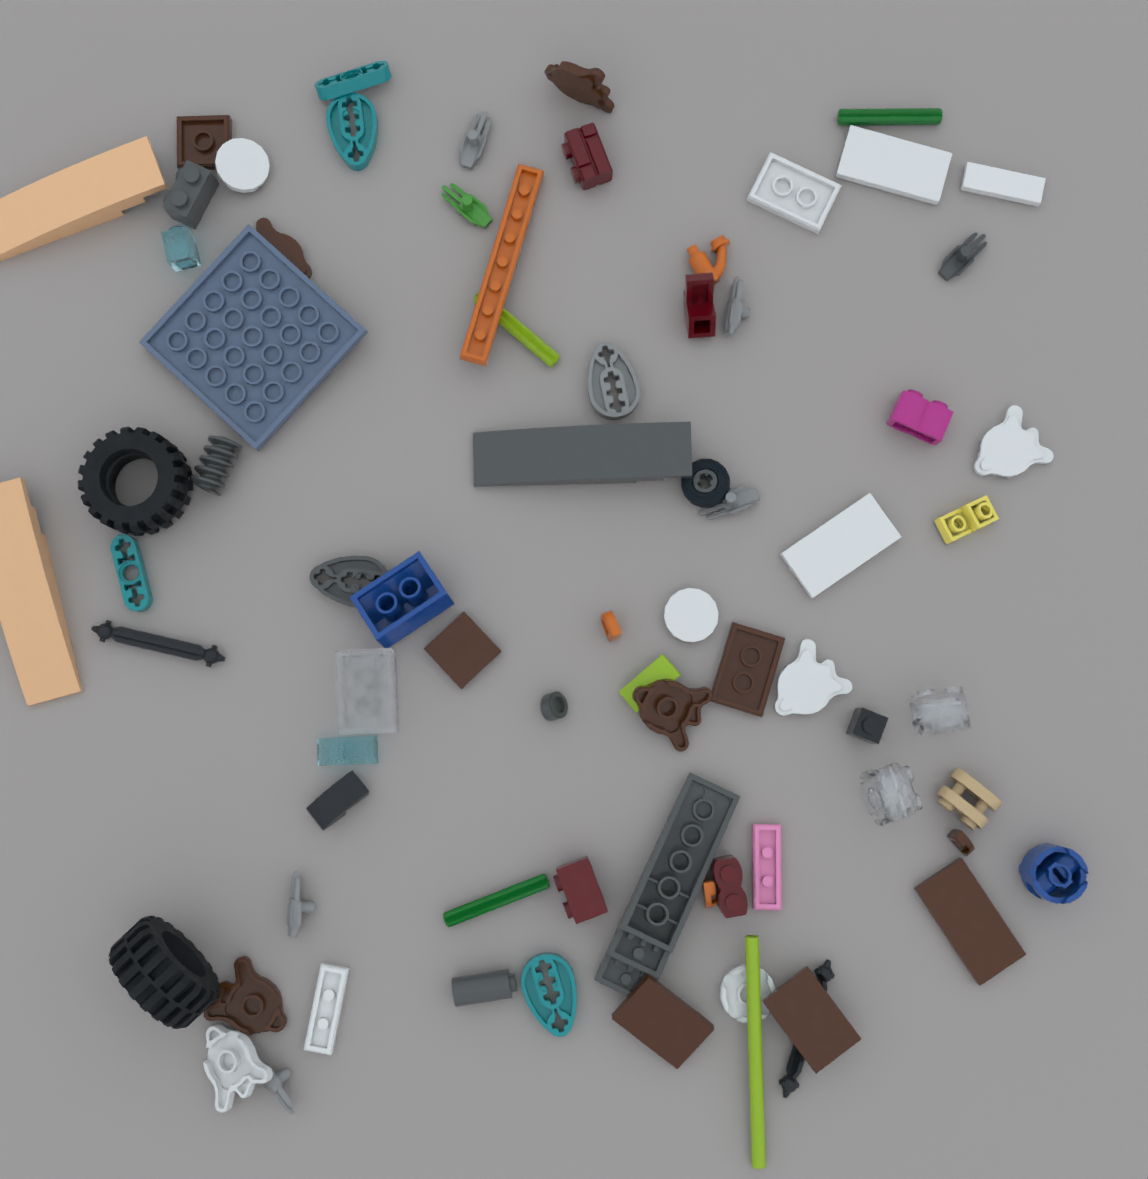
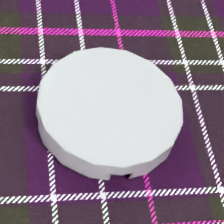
M236 138L225 142L217 151L215 160L217 176L232 191L240 193L254 192L268 178L270 168L268 156L263 148L252 140Z
M686 588L679 590L669 598L664 608V622L667 630L673 637L682 642L694 643L704 640L713 633L718 623L719 612L716 602L708 593L700 589Z
M740 964L731 968L724 975L719 991V998L724 1010L731 1017L742 1023H747L746 964ZM760 968L761 1016L764 1019L770 1011L764 1005L762 999L776 990L772 978Z

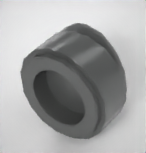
M555 691L542 697L540 708L543 717L547 721H552L566 716L568 703L562 693Z

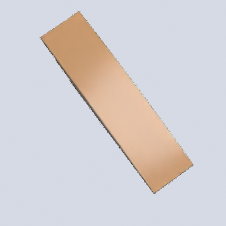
M145 136L91 157L0 198V261L124 216L123 210L145 203L144 197L167 189L168 187L149 138Z
M19 477L0 483V622L27 706H32L83 692L47 538L45 534L41 533L36 508L30 504L25 479Z

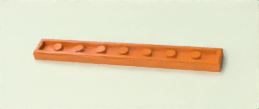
M518 164L460 353V360L485 367L487 365L544 176L543 170Z

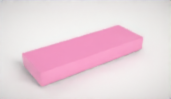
M752 824V908L754 910H782L781 824Z

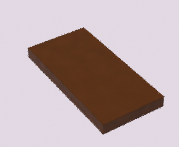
M959 857L914 888L978 985L981 986L1026 955L962 858Z

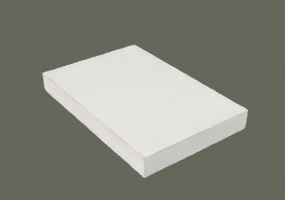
M770 152L747 197V201L818 234L842 185Z

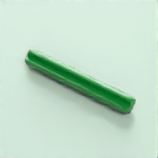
M940 108L840 109L837 114L838 125H939L942 121L943 112Z
M541 874L456 907L443 914L444 922L447 927H452L548 889L550 887L549 880L546 874Z

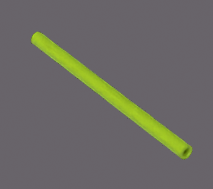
M746 935L745 962L751 1162L753 1168L764 1169L766 1168L759 936Z

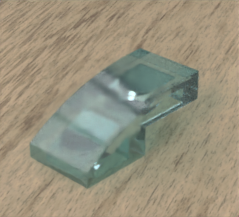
M377 736L317 738L318 766L378 763Z

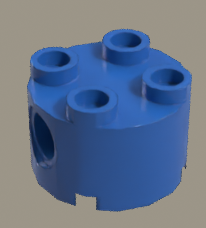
M1049 843L1038 845L1028 851L1018 868L1027 890L1034 896L1056 904L1071 903L1080 898L1087 888L1086 874H1088V868L1086 863L1078 853L1066 847Z

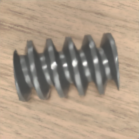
M211 435L208 437V441L213 446L206 445L203 448L209 456H199V460L204 466L196 465L194 467L200 476L191 475L190 480L202 490L221 496L215 489L216 487L225 488L226 485L220 478L230 477L224 469L225 467L234 468L235 465L229 461V458H238L239 455L233 449L243 448V446L228 438Z

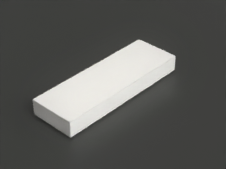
M967 162L960 190L1038 207L1041 204L1046 178Z
M321 963L304 1050L327 1055L333 1054L350 970L349 967Z

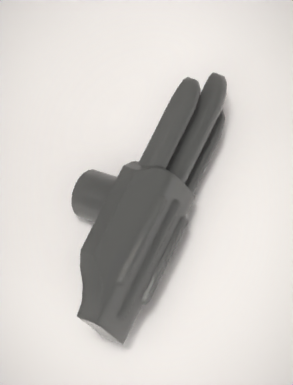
M977 232L973 233L962 245H957L944 258L938 274L945 281L961 275L974 262V258L986 247L987 242H984L970 255L972 250L986 237L985 234H982L970 247L967 245L977 236Z

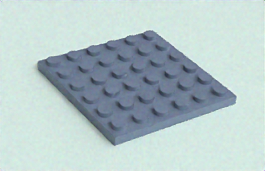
M248 224L139 343L255 450L259 451L368 332Z

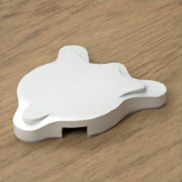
M1012 405L1009 407L1003 422L991 428L981 438L980 452L973 465L976 474L980 476L998 475L1011 478L1024 472L1030 465L1048 464L1053 460V452L1040 445L1038 430L1033 427L1027 430L1022 429L1023 411L1019 406Z
M805 639L800 643L796 659L788 664L779 674L777 679L778 692L774 709L776 713L782 716L792 713L813 714L825 707L834 696L850 693L852 683L848 679L837 676L832 660L827 659L822 663H818L816 661V645L814 641Z
M220 1024L208 1028L206 1032V1048H209L207 1059L203 1061L204 1070L215 1089V1108L218 1112L224 1113L232 1108L235 1092L241 1098L251 1096L255 1084H264L270 1081L273 1072L269 1066L260 1061L255 1046L245 1034L240 1031L227 1029Z

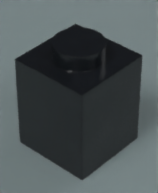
M855 708L846 734L870 744H879L888 718L865 708Z

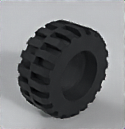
M123 427L120 429L119 434L112 430L105 434V440L102 441L98 438L93 443L95 446L93 451H86L83 458L87 459L85 466L80 465L78 471L79 474L83 475L82 480H78V489L85 493L80 498L84 505L90 507L88 512L94 518L99 519L100 523L125 534L130 533L134 536H143L145 532L150 535L159 533V527L167 529L173 525L171 519L174 517L180 519L184 514L181 511L183 504L189 505L191 500L187 496V492L193 490V482L189 480V476L193 474L191 467L186 464V457L177 449L178 447L154 431L150 432L146 428L137 427L135 430L130 427ZM147 458L154 462L158 472V480L151 496L144 502L134 506L123 505L118 500L115 489L120 471L128 463L137 459Z
M147 916L141 918L110 949L109 963L112 966L114 975L119 979L118 982L145 1012L147 1011L151 1014L152 1018L161 1021L167 1027L171 1026L173 1029L188 1027L218 998L221 986L220 982H218L217 974L213 972V968L206 961L205 956L201 951H198L181 931L175 929L172 924L165 922L160 917Z

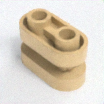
M956 768L950 776L955 785L951 789L945 785L940 788L936 793L940 798L938 803L947 811L952 812L955 810L962 816L960 821L971 830H974L976 827L982 830L989 821L983 815L985 810L988 808L996 812L1001 806L1002 801L965 771ZM964 791L978 801L974 807L961 797Z

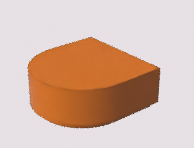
M611 610L602 613L600 619L608 641L611 642L619 639L622 632L615 615Z

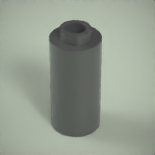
M509 969L452 978V993L455 1007L512 998V992L517 991L515 974H510Z

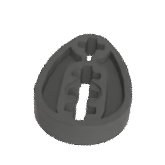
M345 556L328 560L314 567L310 573V582L322 594L332 600L355 607L350 596L361 590V586L352 584L351 588H348V585L343 582L344 578H349V574H352L353 578L362 580L363 575H366L367 580L374 581L376 577H380L388 571L378 560L372 557ZM325 571L326 575L336 580L329 579V581L326 580L321 585V582L316 577L317 575H322V572Z

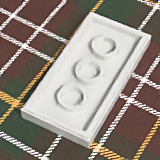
M850 125L835 177L937 205L940 201L952 153Z
M869 493L782 552L780 556L812 599L900 539L901 535L871 493Z

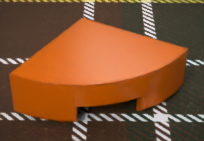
M704 879L702 891L705 908L716 907L715 882L711 879Z

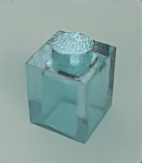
M173 226L168 231L161 232L167 262L175 272L201 266L195 236L188 226Z

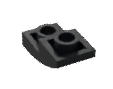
M352 770L322 793L306 810L324 831L346 815L348 809L368 796L369 790Z

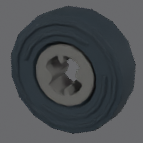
M699 459L692 462V478H681V488L684 496L692 504L699 507H712L725 499L730 489V477L726 468L718 461ZM706 478L707 481L709 478L712 479L710 481L711 487L705 489V486L700 488L701 479Z

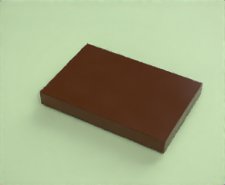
M732 622L711 690L713 697L710 702L762 717L785 638Z
M808 966L762 999L764 1005L815 1074L861 1040L859 1034Z
M650 974L645 976L612 1013V1019L676 1069L689 1058L714 1030V1024Z

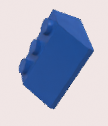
M420 551L350 596V599L375 639L385 649H388L454 605L453 600Z

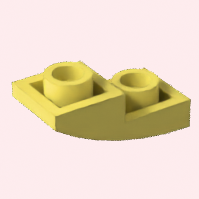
M985 495L939 517L934 522L947 545L998 520L999 517L988 496Z

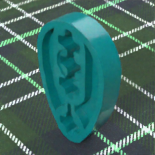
M350 93L337 97L330 103L326 112L328 132L340 158L350 169L361 171L368 166L375 151L378 137V118L375 108L368 98L358 93ZM349 103L354 105L353 113L356 118L354 123L357 132L354 137L350 135L351 126L348 121L350 120V115L347 110ZM355 146L360 154L359 161L354 162L353 159Z
M552 952L537 954L524 966L521 975V989L527 1005L539 1023L553 1036L563 1037L571 1031L576 1015L577 992L574 972L569 962L561 955ZM540 960H544L546 964L551 963L552 965L548 968L549 977H555L556 980L552 982V989L560 993L556 995V1001L551 1002L550 998L544 997L547 994L548 988L546 984L540 983L544 976L542 970L537 971L536 969L539 966ZM555 1009H557L561 1019H567L568 1021L564 1023V1029H559L557 1025H552L555 1022Z

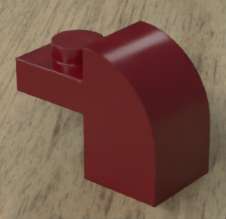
M713 273L685 275L684 312L688 339L715 336L716 312L713 303Z

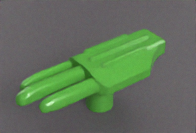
M451 183L450 186L463 196L460 198L446 185H443L442 189L455 199L459 205L444 193H442V197L455 207L457 212L471 224L486 229L493 221L488 214L486 205L472 194H467L457 185Z

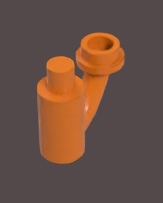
M724 235L717 237L710 243L712 252L717 253L714 267L704 251L700 252L696 245H692L687 249L691 257L688 262L694 273H713L714 285L720 281L719 278L724 273L726 267V247L730 244V241Z

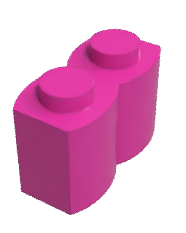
M910 389L902 391L898 395L886 424L926 443L937 445L942 441L954 412L948 409L947 404L937 400L929 402L923 398L922 393Z

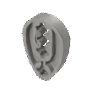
M602 342L596 346L590 360L588 371L589 401L591 407L599 416L608 420H620L629 416L636 409L640 398V386L636 374L625 355L613 343ZM604 349H607L608 353H613L610 356L609 367L604 357H599ZM608 375H613L614 379H619L616 381L615 388L616 391L622 392L618 395L619 404H624L619 413H616L615 409H610L613 406L614 400L612 396H607L611 390L610 383L604 382L607 381Z

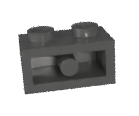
M186 160L184 166L177 171L176 181L172 189L165 194L162 207L173 220L196 230L219 183L211 170Z

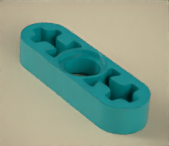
M377 61L323 78L315 83V88L320 100H331L384 83L392 75L386 61Z
M118 535L112 540L110 548L124 603L130 610L144 612L151 607L153 597L139 543L129 535ZM123 541L131 544V547L127 548L128 557L135 558L134 561L127 560L126 553L119 551V548L123 546ZM130 566H136L139 571L138 577L133 581H128L125 577V571ZM128 586H137V593L144 596V599L140 601V606L133 603V599L137 597L136 591L132 588L129 589Z

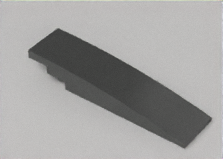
M691 422L604 424L473 433L474 487L636 483V481H662L664 478H692Z
M688 774L594 978L595 981L628 996L647 974H650L656 980L660 978L741 796L697 775Z

